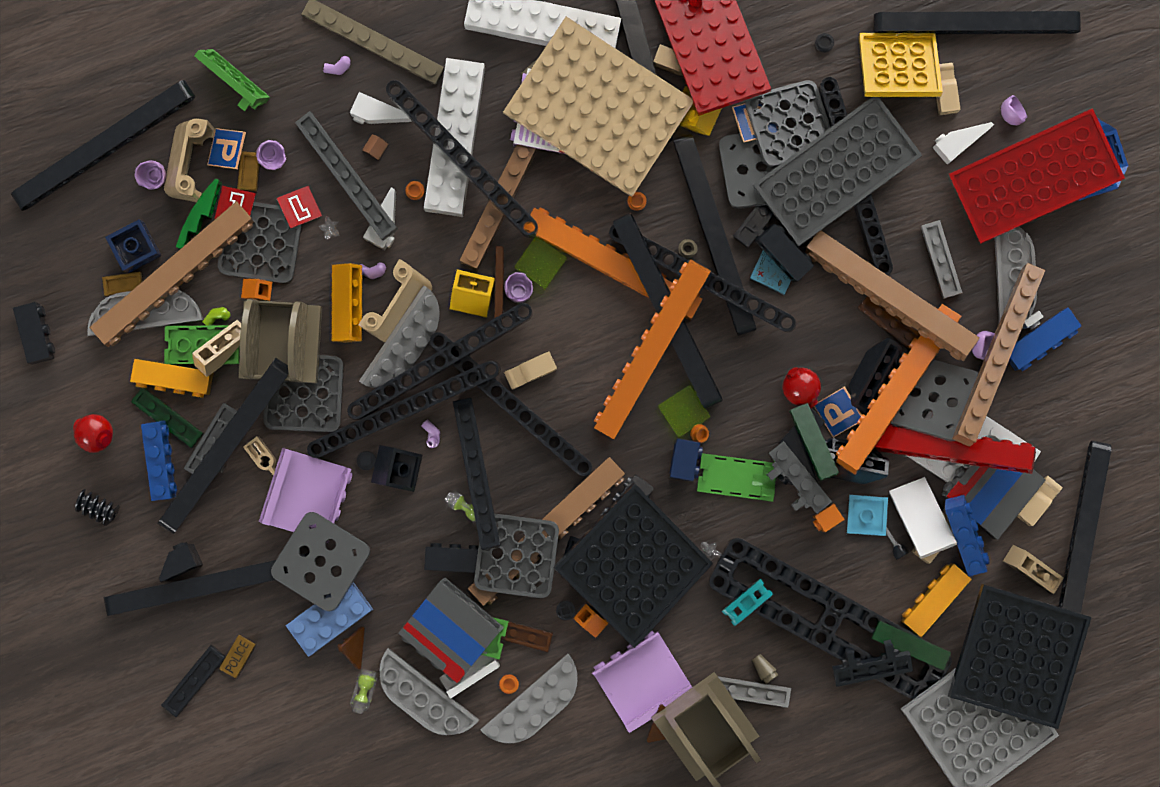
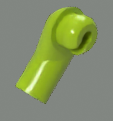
M214 308L208 313L202 323L210 326L216 319L228 320L231 314L227 311V308Z

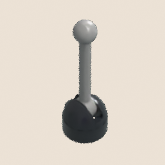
M886 527V534L894 545L893 556L898 560L908 554L909 550L905 545L897 544Z

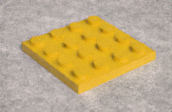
M859 33L865 97H942L943 90L935 33Z

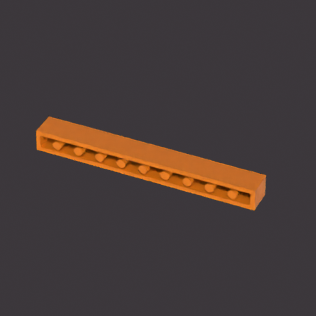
M541 207L533 209L530 216L538 224V233L535 237L649 298L628 254L623 253L621 255L615 252L617 250L615 247L606 244V246L602 245L595 236L589 235L588 237L582 234L583 230L574 225L572 228L567 226L565 220L557 216L556 218L549 216V212ZM530 223L524 227V230L528 233L533 232L535 226ZM661 273L668 288H670L673 282L667 280V276ZM697 294L684 318L692 320L702 301V298H700L701 294Z
M690 260L689 263L684 262L679 271L682 274L679 280L674 279L669 288L672 290L670 296L667 297L665 295L660 304L663 307L661 312L654 314L650 321L653 326L650 331L648 329L645 330L641 337L643 340L641 347L636 346L631 355L634 357L631 364L626 363L622 370L625 375L622 380L617 379L612 388L615 390L613 396L608 395L603 404L606 406L603 413L599 411L594 419V422L597 423L594 428L612 439H615L711 272L693 260Z
M943 304L938 309L957 323L961 319V315ZM920 335L918 339H913L909 345V348H911L910 352L902 355L899 360L901 364L899 368L892 370L888 376L890 381L887 385L883 384L878 391V394H880L878 399H873L867 407L869 412L866 416L862 414L857 424L859 427L856 431L851 430L846 438L848 440L846 446L841 445L835 454L838 456L836 463L856 475L941 348L937 347L930 338Z

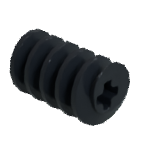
M83 489L77 498L75 511H82L84 516L89 514L90 519L96 517V522L103 520L104 526L109 525L116 517L120 506L118 505L113 509V502L106 505L105 498L99 502V495L93 499V492L85 495L86 489Z

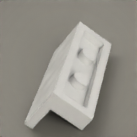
M480 655L460 682L450 681L446 674L442 675L440 680L451 699L499 668L500 664L496 658Z

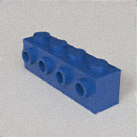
M1069 307L1063 309L1017 341L1008 362L1015 371L1019 369L1024 371L1032 365L1030 363L1035 358L1040 360L1046 356V351L1052 347L1054 350L1063 344L1062 339L1065 337L1070 339L1078 333L1077 329L1081 327V324Z
M166 421L141 424L151 501L176 497L177 486L173 476L174 465L171 462L172 449L168 440V425H166Z
M965 495L945 499V512L968 577L987 572V564H990L988 553H984L982 536H978L977 522L971 516L973 514L971 504L967 503Z

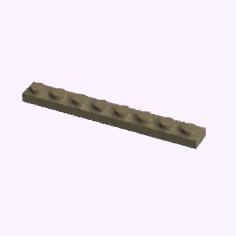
M309 0L302 12V16L434 85L437 84L445 69L430 59L316 0Z

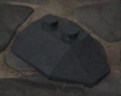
M886 338L867 350L849 383L851 405L864 414L869 412L867 407L873 399H878L880 396L878 391L881 386L888 384L890 381L888 376L894 368L898 369L901 365L899 363L903 349L901 345L890 338Z
M833 437L825 440L839 471L838 475L830 478L866 484L888 476L889 459L884 457L875 448H873L855 475L836 463L838 456L835 454L841 445L846 446L848 440Z

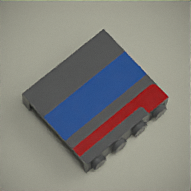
M985 436L992 438L993 441L1001 442L996 436ZM965 464L956 470V476L952 481H948L944 485L941 495L948 499L965 495L967 503H970L973 514L971 516L973 520L975 519L991 538L998 540L1046 479L1034 469L1032 474Z
M444 578L437 584L398 634L402 636L404 642L413 645L418 654L427 657L435 668L441 669L450 681L458 683L504 627L449 580Z

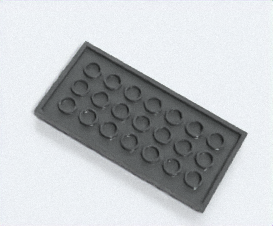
M872 97L752 186L799 247L919 159L922 154L880 98Z

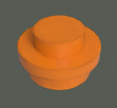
M412 181L406 186L405 192L409 199L419 200L423 197L425 190L420 182Z
M635 192L627 200L628 206L634 211L642 210L647 202L645 195L641 192Z
M697 424L692 428L690 433L692 441L702 443L708 439L709 431L706 426Z
M508 674L501 678L499 686L504 693L512 694L518 689L519 682L514 675Z

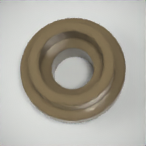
M690 239L683 240L678 247L679 254L684 258L694 257L697 253L696 243ZM690 246L691 251L685 252L684 247Z

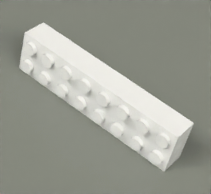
M469 0L464 26L467 30L547 46L567 16L616 48L621 18L537 0Z
M446 58L437 120L472 155L485 65L484 63ZM436 128L435 136L440 134L441 130L439 128ZM451 141L444 144L446 150H451L454 147V143ZM433 144L424 210L425 212L463 217L469 179L435 144ZM460 155L457 158V162L463 164L468 158L465 155Z

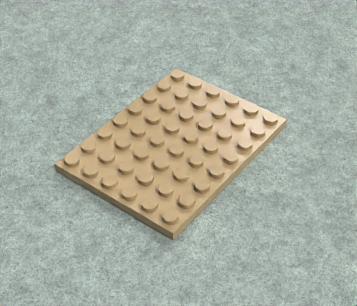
M566 16L512 97L503 114L632 197L692 106L693 100Z

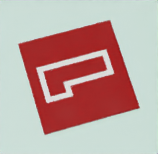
M222 186L214 219L219 217L236 201L250 216L256 193Z
M308 186L277 198L290 228L322 216Z

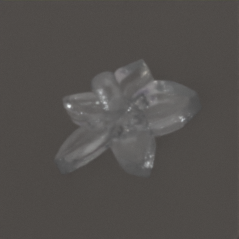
M328 216L325 218V224L319 226L321 230L325 231V239H329L331 236H339V232L336 229L339 222L334 221L331 223Z
M702 542L701 551L711 562L714 556H721V553L715 550L717 547L716 543L709 545L707 542Z

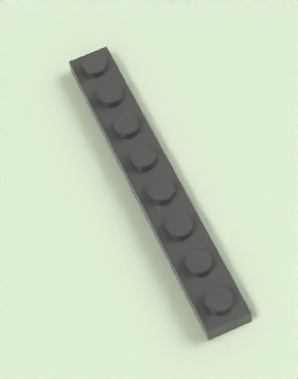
M309 111L295 122L378 236L384 241L397 231L396 225L312 112Z

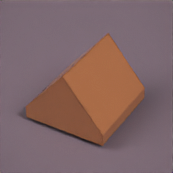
M372 134L362 151L379 160L389 144Z

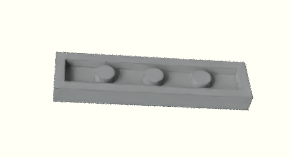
M940 220L920 226L942 298L945 299L961 294L962 290Z
M718 676L733 699L787 708L789 706L791 688Z

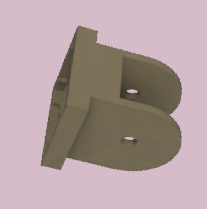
M256 299L244 301L240 332L239 378L260 380L273 360L278 358L288 365L289 374L284 381L318 383L322 306L307 305L303 302L258 301Z
M715 672L668 704L665 709L651 717L696 781L706 776L713 787H722L716 778L749 754L756 764L762 761L750 744L759 737L758 733Z

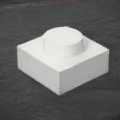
M1037 311L1029 316L1022 328L1030 327V329L1038 326L1040 324L1039 320L1043 318L1041 312Z

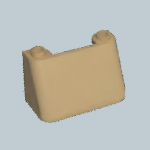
M192 119L180 123L176 127L164 184V191L169 197L197 202L202 195L201 192L196 190L194 180L187 176L193 144L203 146V142L206 139L214 137L215 128L208 120Z
M400 259L394 267L393 275L401 283V287L382 316L374 312L365 314L359 323L362 329L383 342H386L421 288L426 286L432 291L431 282Z

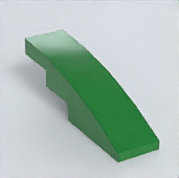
M214 179L192 208L176 245V248L179 250L190 241L192 233L196 235L200 233L204 217L212 219L222 185L220 180Z

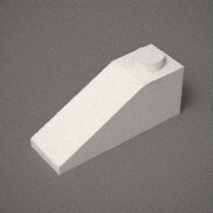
M360 92L350 111L351 116L354 117L353 120L360 124H364V122L368 124L412 122L402 110Z
M990 122L952 131L946 136L942 134L935 140L937 144L933 149L948 165L994 124Z
M391 187L381 206L395 224L396 191ZM371 225L363 236L366 241L384 251L387 247H391L395 239L393 233L383 241Z

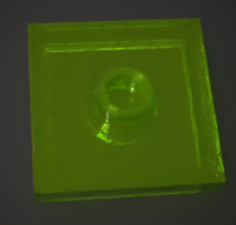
M535 236L514 268L520 273H525L529 279L546 289L567 257Z
M690 385L658 405V408L678 438L690 431L695 425L701 424L711 417Z

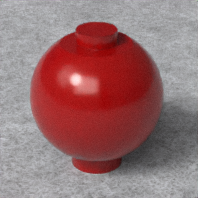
M795 367L789 370L783 381V393L786 399L797 406L808 403L809 407L812 408L817 405V398L821 392V382L817 374L808 368Z
M86 415L76 420L73 425L75 442L86 452L96 453L103 451L110 445L113 439L112 425L101 415Z

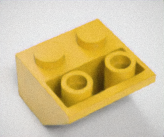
M685 86L683 93L691 97L687 86ZM693 103L679 125L695 133L710 136L721 109L698 116Z
M457 270L449 309L487 318L495 278Z

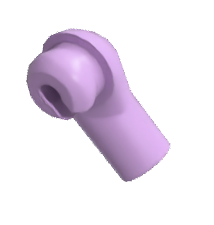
M343 56L335 65L325 63L323 72L342 75L351 65L350 58Z
M377 263L376 266L371 268L360 264L362 265V275L369 279L383 276L386 270L384 263Z
M427 419L421 427L428 432L427 446L434 448L440 443V431Z

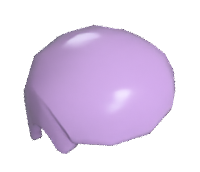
M1014 95L1002 103L1001 115L1006 122L1016 126L1025 122L1027 114L1020 101Z
M267 140L262 142L256 151L257 161L265 169H279L286 161L284 148L277 141Z
M149 160L137 166L134 176L138 185L154 190L164 184L166 171L159 162Z
M515 272L509 275L504 285L506 296L514 303H523L529 300L533 293L532 281L525 273Z
M982 331L976 335L980 338L972 350L976 358L985 359L995 333Z

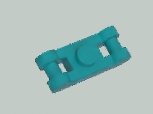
M761 579L722 610L725 616H729L734 626L773 595L770 590L763 586L764 583ZM755 591L761 594L758 599L753 594ZM737 606L742 611L739 615L734 611Z

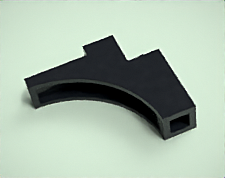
M811 408L820 429L825 420ZM794 425L778 443L780 444L784 441L818 483L811 459ZM780 474L777 477L784 485H793L786 476L783 477Z

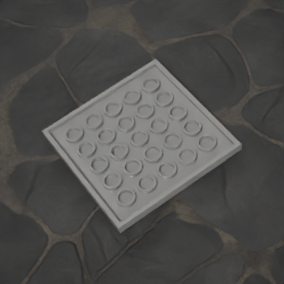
M956 668L901 708L953 787H991L1059 736L1052 727L948 697Z

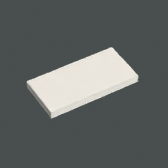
M925 477L889 491L920 559L957 545Z

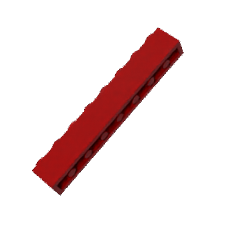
M892 424L887 427L875 446L879 452L1028 474L1033 473L1036 449L1030 443L1022 442L1018 445L1012 444L1013 442L1010 440L998 442L993 441L989 437H981V439H977L969 447L958 441H947L907 428L896 427Z

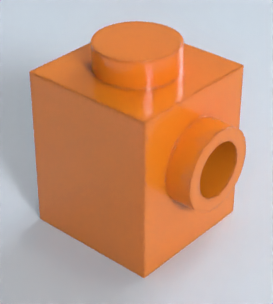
M243 279L241 298L270 301L273 282L260 279Z
M834 503L813 516L815 519L813 521L814 526L818 531L822 530L823 532H827L845 520Z
M587 604L573 618L595 638L608 625Z

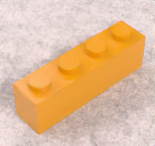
M351 263L332 265L331 333L333 342L362 341V328L359 326L362 320V265Z
M134 359L130 382L136 383L135 387L147 388V385L155 386L154 390L166 392V388L174 389L173 393L185 395V391L193 392L192 396L204 398V394L210 395L213 373L206 377L199 369Z
M946 564L939 573L941 575L938 579L934 578L927 585L928 590L925 594L921 593L914 602L916 604L912 609L908 608L902 614L903 619L901 622L917 636L922 637L972 580L955 564Z

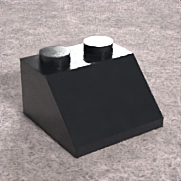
M379 445L371 483L414 492L423 455Z
M182 542L173 546L174 550L168 553L161 571L160 582L169 581L203 565L194 544Z

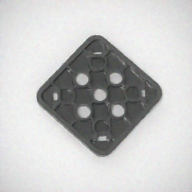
M810 80L771 89V92L747 99L745 102L762 159L769 167L779 166L831 128L818 88ZM780 102H787L789 105V109L782 110L780 108ZM759 104L762 105L760 109L757 108ZM806 114L810 115L813 119L812 123H806L803 120V116ZM787 119L795 122L794 128L786 126L785 122ZM775 124L777 126V132H770L768 130V125ZM792 137H798L801 140V145H793L791 142ZM774 151V152H776L778 155L775 156V155L771 154V152Z
M740 134L724 136L719 142L729 204L736 209L766 205L752 185L776 167L766 165V171L759 172L756 166L760 163H765L761 154L753 152V148L758 146L757 141L753 140L743 143ZM792 137L791 142L796 146L795 137ZM734 144L735 148L732 151L730 148ZM774 151L771 152V154H773V155H775V156L778 155V154H777L776 152H774ZM740 166H744L748 169V173L741 175L737 169Z
M254 202L250 215L254 221L252 223L253 226L246 233H241L246 235V242L239 244L236 241L232 245L228 244L224 247V251L218 259V269L221 273L229 276L260 279L283 284L289 283L294 277L302 224L290 228L280 206ZM261 218H267L269 223L267 227L260 228L258 221ZM259 236L264 237L266 240L262 247H258L255 244V240ZM278 239L284 241V247L280 250L274 247V242ZM260 255L263 261L260 265L256 266L252 263V259L254 256ZM231 259H232L233 262L235 263L233 266H232V264L229 262V260H231ZM284 267L285 270L279 273L278 270Z
M319 355L318 383L284 381L264 408L265 426L272 430L334 432L338 430L341 424L343 361L337 356ZM330 366L334 371L330 372L327 367ZM286 386L289 388L290 394L287 397H282L279 391L282 387ZM303 387L309 390V395L306 398H301L298 393ZM321 388H325L328 391V396L325 399L318 397L317 393ZM302 406L308 409V414L305 417H300L297 413L298 409ZM276 413L281 417L279 420L274 416ZM330 416L331 419L325 422L324 419Z
M933 360L914 388L919 389L921 394L918 397L909 395L890 424L947 441H956L952 437L978 372ZM938 377H943L946 379V382L943 385H937L935 380ZM966 379H967L968 382H969L968 385H966L965 382H964V381H966ZM937 394L940 398L937 402L929 401L930 395ZM955 399L958 401L956 407H949L947 402ZM931 411L933 417L931 419H924L922 417L923 413Z
M309 512L304 515L275 561L271 574L275 580L321 609L334 611L369 558L370 548L365 542L318 513ZM316 524V528L311 529L309 527L310 525ZM328 540H335L336 547L333 550H328L326 547ZM303 546H308L310 549V553L306 557L300 555V549ZM355 549H356L357 556H354V551H353V550H355ZM319 556H324L326 559V563L322 567L316 565V559ZM335 566H340L342 569V573L338 577L332 575V569ZM284 567H287L288 573L286 574L284 572ZM308 573H314L315 581L311 584L306 582L305 577ZM331 594V597L325 598V595Z
M495 514L496 524L499 526L497 528L501 544L499 548L502 549L503 556L499 559L492 556L494 548L481 550L479 542L474 578L476 587L490 592L536 598L547 597L552 589L553 567L555 566L559 536L558 525L548 520ZM545 530L549 536L545 537L542 531ZM516 531H522L525 534L522 542L515 541L514 533ZM514 550L521 551L522 559L520 561H514L511 558ZM534 552L539 553L542 557L541 562L538 564H534L530 560ZM512 569L519 571L520 577L518 580L513 581L509 578V572ZM488 574L492 580L489 581L485 575ZM541 581L542 584L536 587L535 584Z

